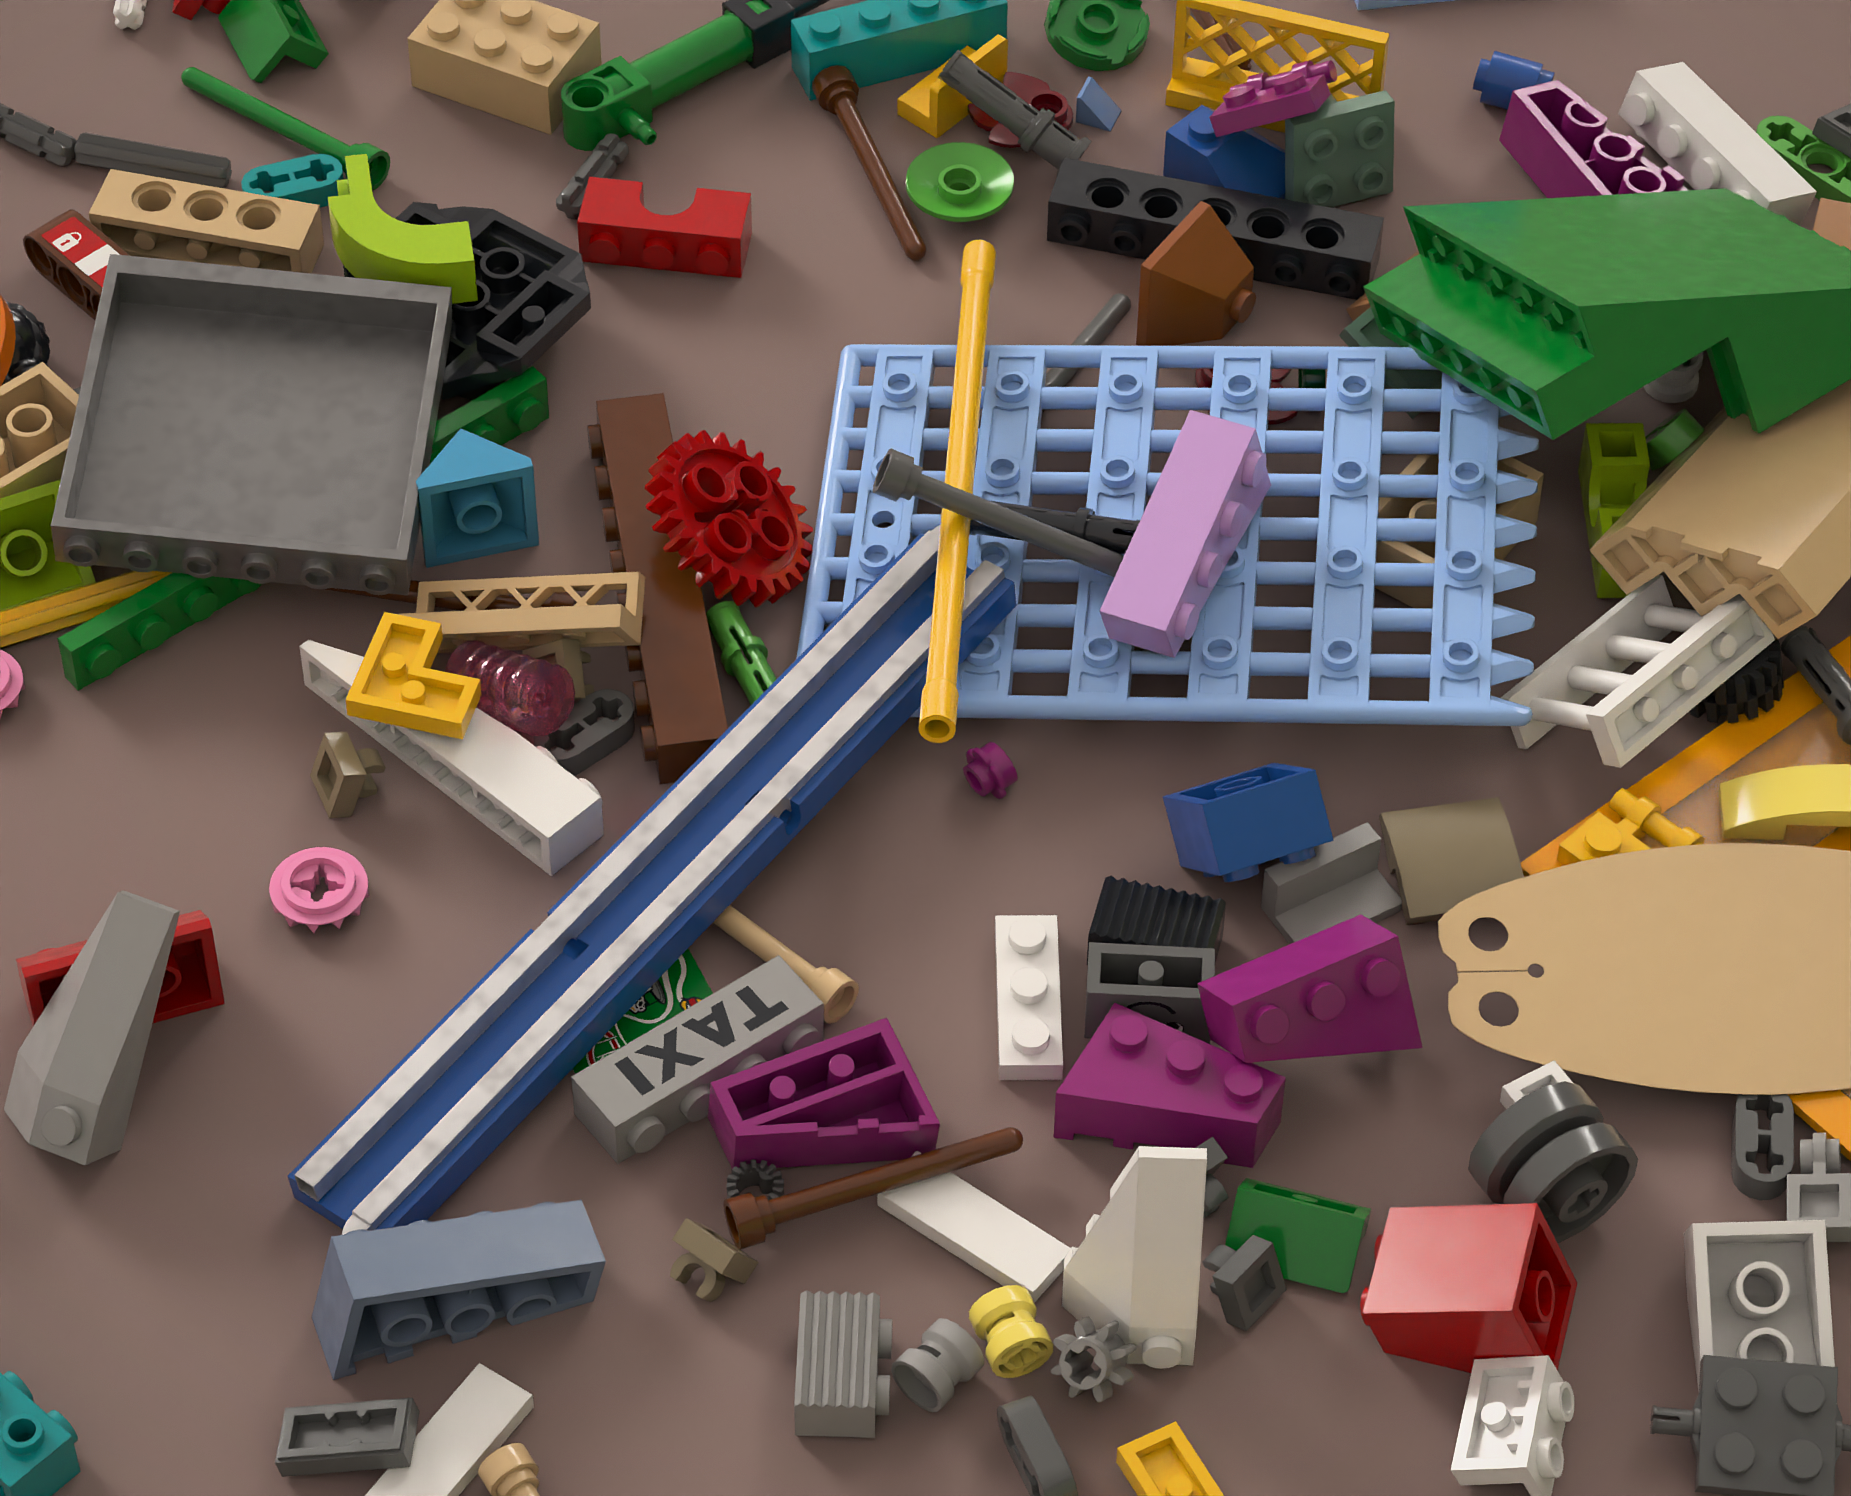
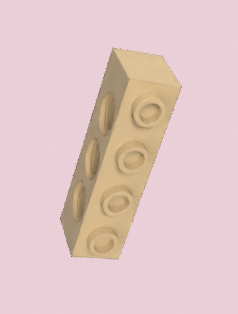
M110 169L89 211L90 222L130 256L312 273L324 246L320 205Z

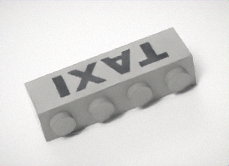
M778 955L571 1076L574 1114L617 1164L637 1152H647L654 1148L667 1134L689 1121H699L708 1115L711 1082L824 1041V1003Z

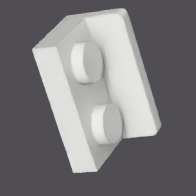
M1549 1355L1474 1359L1451 1472L1460 1486L1523 1483L1531 1496L1552 1495L1554 1479L1559 1478L1563 1471L1564 1456L1561 1443L1565 1423L1571 1421L1574 1414V1395L1570 1384L1567 1381H1563Z

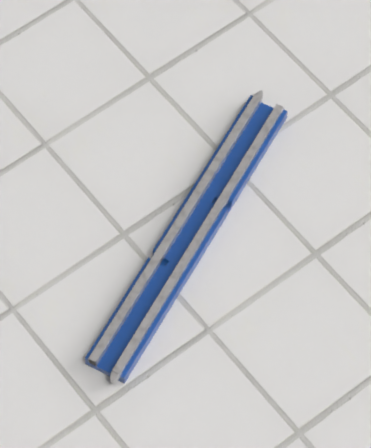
M940 525L932 531L929 530L925 535L920 533L547 912L548 918L535 931L530 929L287 1176L295 1199L342 1228V1235L358 1229L372 1231L406 1226L415 1221L428 1220L921 706L922 690L926 685ZM984 560L975 570L969 567L966 568L958 666L1017 606L1014 582L1005 578L1004 569L987 560Z

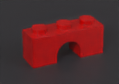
M589 177L577 221L579 253L581 254L582 261L742 278L752 235L751 193L697 188L694 201L688 209L674 215H659L644 207L643 182Z

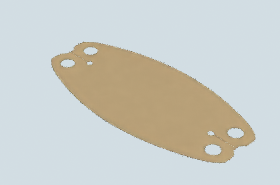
M1716 843L1654 848L1614 854L1568 864L1497 885L1459 902L1438 921V937L1442 951L1456 963L1457 972H1461L1457 973L1458 983L1448 992V1011L1451 1023L1461 1033L1479 1044L1534 1063L1546 1065L1555 1060L1562 1070L1654 1088L1742 1095L1800 1094L1851 1089V851L1799 845ZM1485 917L1494 918L1506 927L1508 933V941L1505 946L1496 951H1484L1477 948L1471 942L1468 935L1472 922ZM1532 964H1538L1543 968L1544 974L1538 978L1532 977L1528 973V967ZM1482 971H1515V972H1482ZM1493 992H1501L1511 996L1519 1008L1518 1017L1507 1026L1500 1027L1489 1024L1481 1017L1479 1012V1002L1482 997Z

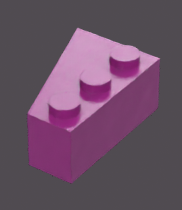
M1114 1003L1056 1091L1053 1137L1073 1140L1076 1133L1114 1139L1113 1147L1132 1150L1134 1142L1161 1147L1196 1148L1213 1137L1228 1157L1223 1164L1253 1168L1281 1123L1286 1077L1254 1063H1245L1229 1052Z
M887 1018L710 1083L708 1119L732 1169L735 1166L739 1168L740 1163L744 1161L746 1164H750L751 1160H756V1163H761L764 1160L767 1161L768 1166L773 1164L776 1168L893 1161L911 1157L916 1151L922 1154L936 1149L940 1122Z

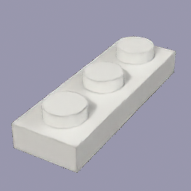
M1057 915L995 916L999 1080H1062L1063 1051Z

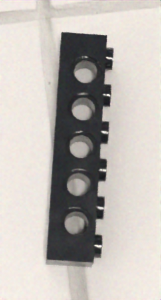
M1064 158L1048 201L1047 241L1145 260L1200 201L1211 205L1254 266L1253 280L1358 300L1365 294L1363 286L1373 281L1380 258L1384 217Z

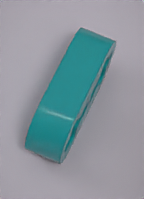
M312 154L251 169L244 175L241 184L242 192L317 204L321 208L328 206L327 197L338 196L336 180L344 178L342 164L338 159L326 154Z

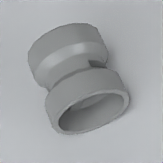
M942 1318L936 1320L922 1334V1344L917 1349H907L891 1367L893 1378L901 1391L912 1402L929 1412H938L954 1396V1386L958 1382L969 1381L984 1366L982 1351L970 1334L955 1322Z

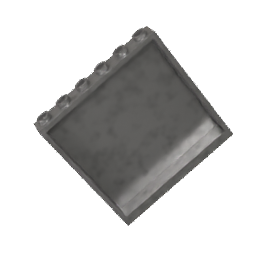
M110 254L51 522L55 561L69 562L83 567L100 565L129 568L137 572L162 571L183 573L198 578L214 576L245 579L259 584L276 582L306 585L314 589L338 588L359 590L374 595H385L388 593L408 595L420 525L419 496L416 480L430 464L452 329V287Z

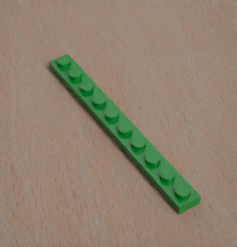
M532 366L522 375L507 380L436 421L430 464L460 429L502 446L522 433L536 428L541 422L549 418L547 378ZM171 573L57 638L65 678L79 691L96 680L109 676L117 668L146 651L159 647L165 640L196 622L207 619L215 611L239 597L254 592L262 584L245 579L214 576L198 578L189 574Z

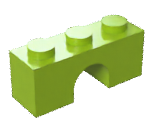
M1586 423L1578 474L1589 548L1605 534L1646 490L1650 462L1643 423ZM1590 552L1597 598H1625L1627 596Z

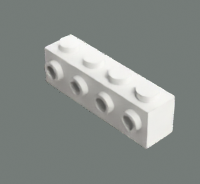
M1684 62L1636 71L1618 114L1635 130L1639 138L1647 142L1668 165L1683 175L1686 182L1695 190L1726 188L1748 200L1755 201L1758 205L1778 215L1785 216L1789 221L1799 226L1802 225L1817 191Z

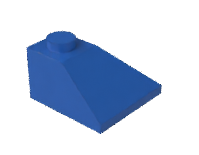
M1201 105L1166 131L1163 176L1285 199V150L1251 128L1216 137L1209 118L1215 110Z

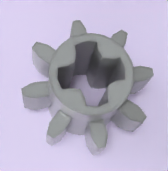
M1085 1317L1075 1322L1074 1331L1076 1337L1063 1334L1054 1339L1053 1344L1062 1353L1059 1364L1051 1369V1373L1055 1375L1062 1374L1066 1382L1071 1385L1069 1397L1074 1398L1087 1389H1092L1097 1402H1102L1113 1395L1110 1381L1115 1384L1124 1385L1133 1380L1134 1375L1125 1366L1128 1355L1137 1348L1135 1344H1125L1120 1336L1116 1334L1119 1325L1117 1321L1114 1320L1103 1326L1100 1330L1095 1331L1091 1318ZM1091 1347L1097 1352L1094 1357V1363L1101 1368L1097 1371L1091 1367L1093 1356L1086 1351Z

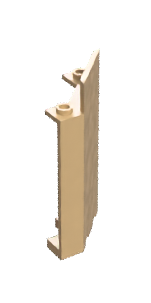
M1851 379L1761 433L1752 430L1747 415L1741 414L1733 419L1727 416L1725 407H1723L1706 425L1703 433L1673 460L1589 551L1626 595L1664 572L1701 617L1712 611L1716 606L1722 605L1740 594L1777 639L1813 619L1851 577Z

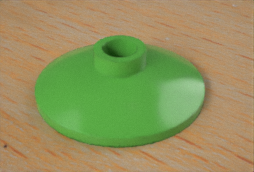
M951 142L931 147L920 153L911 162L906 173V190L911 201L926 214L946 221L969 222L989 217L1008 203L1014 190V174L1008 162L992 149L974 143Z

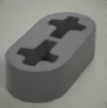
M602 689L595 691L543 723L536 730L533 737L534 746L546 748L561 767L575 776L620 748L632 738L635 731L633 702L628 695L618 690ZM601 716L604 717V718H602V719H600V720L597 721V718H598V717H601ZM569 747L572 748V750H569L567 752L565 751V749H568Z
M1739 1094L1732 1118L1731 1175L1733 1183L1741 1193L1749 1198L1772 1200L1780 1196L1787 1189V1174H1791L1794 1162V1109L1792 1101L1787 1094ZM1755 1110L1767 1111V1117L1770 1120L1768 1130L1758 1129V1114ZM1757 1153L1767 1154V1169L1770 1171V1174L1758 1172V1166L1755 1164Z
M1027 1396L998 1406L997 1418L1004 1443L1029 1495L1078 1496L1076 1483L1069 1464L1040 1406L1033 1396Z

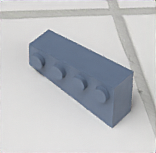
M582 1200L562 1203L543 1202L528 1208L501 1212L481 1211L467 1217L433 1222L420 1220L406 1226L372 1231L358 1229L344 1235L331 1236L311 1318L332 1378L336 1380L356 1374L354 1362L384 1353L389 1364L414 1356L412 1345L449 1334L454 1344L477 1337V1333L488 1327L495 1319L506 1316L507 1321L514 1326L593 1302L606 1260Z

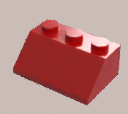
M201 910L179 915L152 1024L225 1004L212 926L209 918ZM87 940L59 948H47L36 954L16 959L24 998L33 1026Z

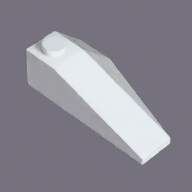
M1139 1146L1111 1187L1110 1201L1101 1215L1093 1214L1087 1223L1086 1237L1079 1248L1071 1247L1064 1258L1062 1306L1078 1321L1085 1317H1090L1094 1323L1095 1331L1100 1330L1103 1326L1114 1320L1117 1321L1119 1325L1116 1334L1120 1336L1125 1344H1135L1137 1348L1128 1355L1127 1364H1146L1159 1369L1171 1368L1176 1365L1193 1366L1197 1329L1207 1148Z

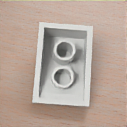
M1825 1220L1692 1223L1683 1233L1687 1301L1698 1391L1700 1361L1703 1355L1835 1367Z

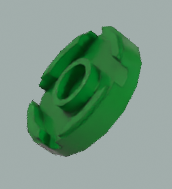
M1050 0L1044 27L1048 42L1059 56L1078 67L1093 71L1117 70L1126 66L1138 57L1146 43L1150 20L1148 13L1145 15L1144 10L1141 8V0Z

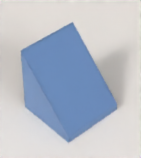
M1088 76L1077 96L1076 122L1111 132L1122 110L1098 83Z

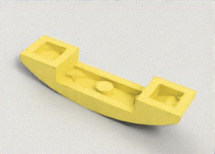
M1849 764L1803 765L1772 769L1741 776L1720 783L1718 793L1723 838L1784 840L1787 825L1851 827V765Z

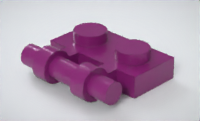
M1309 60L1294 64L1292 71L1273 76L1263 72L1249 76L1246 83L1231 86L1230 92L1223 96V103L1209 117L1216 137L1316 112L1331 95L1327 83L1337 81L1335 64L1330 60L1314 65Z

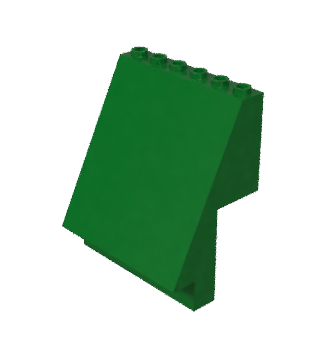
M1726 188L1403 206L1419 255L1363 286L1380 334L1401 347H1411L1422 360L1552 440L1707 350L1727 416L1735 419L1741 414L1747 415L1752 430L1757 433L1763 432L1851 379V251L1847 247L1839 246L1821 237L1815 231H1809L1789 221L1785 216L1778 215L1758 205L1755 201L1748 200Z

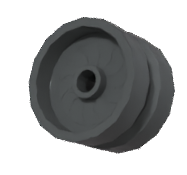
M1564 1081L1543 1086L1522 1097L1502 1112L1480 1136L1470 1154L1468 1170L1493 1203H1537L1557 1243L1586 1229L1616 1203L1635 1176L1638 1158L1633 1148L1612 1125L1603 1123L1604 1118L1599 1108L1581 1086Z

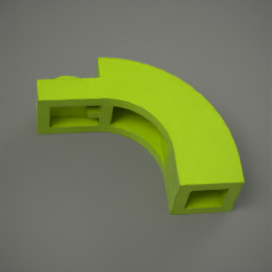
M367 154L345 156L347 179L336 180L338 196L327 198L334 248L346 269L355 278L452 287V304L478 301L469 222L416 225L405 223L389 216L378 206L374 199Z

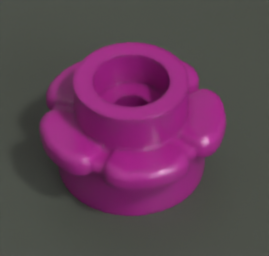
M988 742L980 749L977 747L974 749L970 748L966 752L968 764L963 767V773L972 789L983 797L991 792L998 799L1004 798L1007 795L1005 789L1018 779L1016 769L1008 755L994 742Z

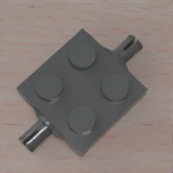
M1703 1355L1700 1361L1699 1395L1692 1410L1657 1407L1656 1405H1653L1651 1410L1650 1434L1657 1433L1690 1437V1443L1696 1457L1695 1492L1733 1496H1834L1835 1464L1841 1451L1851 1452V1425L1842 1423V1416L1837 1405L1838 1367Z

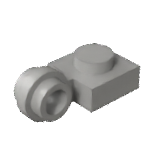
M1826 1132L1813 1133V1139H1800L1801 1174H1787V1221L1825 1220L1827 1242H1851V1173H1841L1840 1139H1827Z

